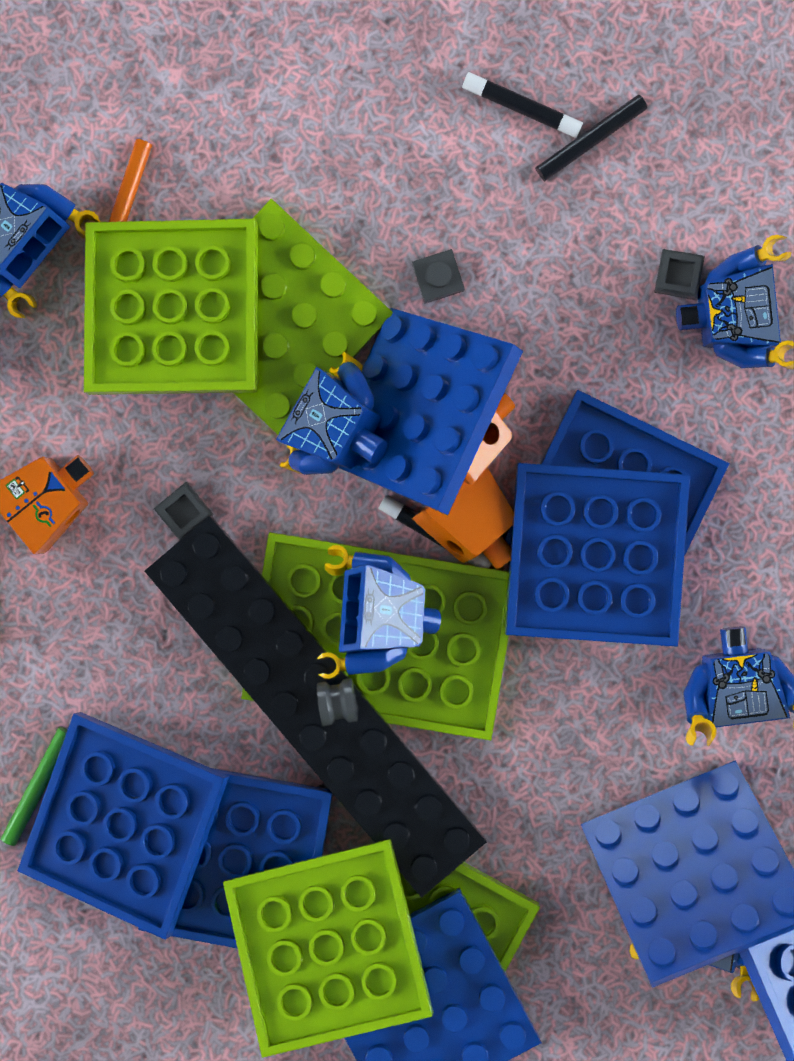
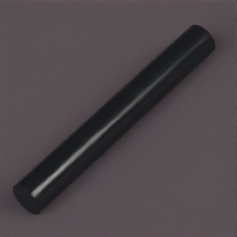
M638 94L535 167L544 182L645 111L647 104L643 97Z

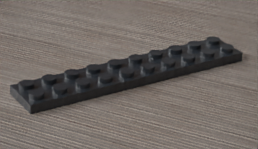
M208 516L144 571L374 842L391 839L399 872L421 898L487 843L482 833L354 683L358 721L349 723L345 719L335 720L332 725L322 726L318 706L317 683L327 682L330 685H338L343 679H349L344 671H340L339 675L332 679H324L318 675L333 673L336 669L335 660L332 658L317 659L322 653L327 651L212 516Z

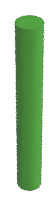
M58 727L1 836V840L4 843L16 846L49 783L67 729Z

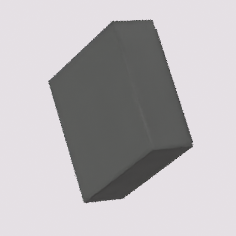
M663 249L654 293L696 300L705 256Z
M188 482L181 485L154 508L179 540L184 538L208 516L214 515Z

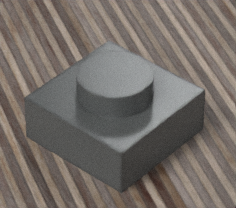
M452 249L412 261V267L424 304L464 292L465 288Z

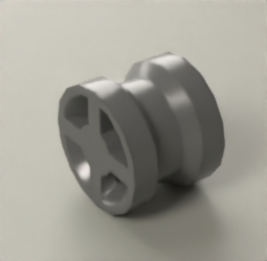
M352 678L343 679L338 685H330L327 682L317 683L318 706L322 726L332 725L335 720L345 719L349 723L358 721Z

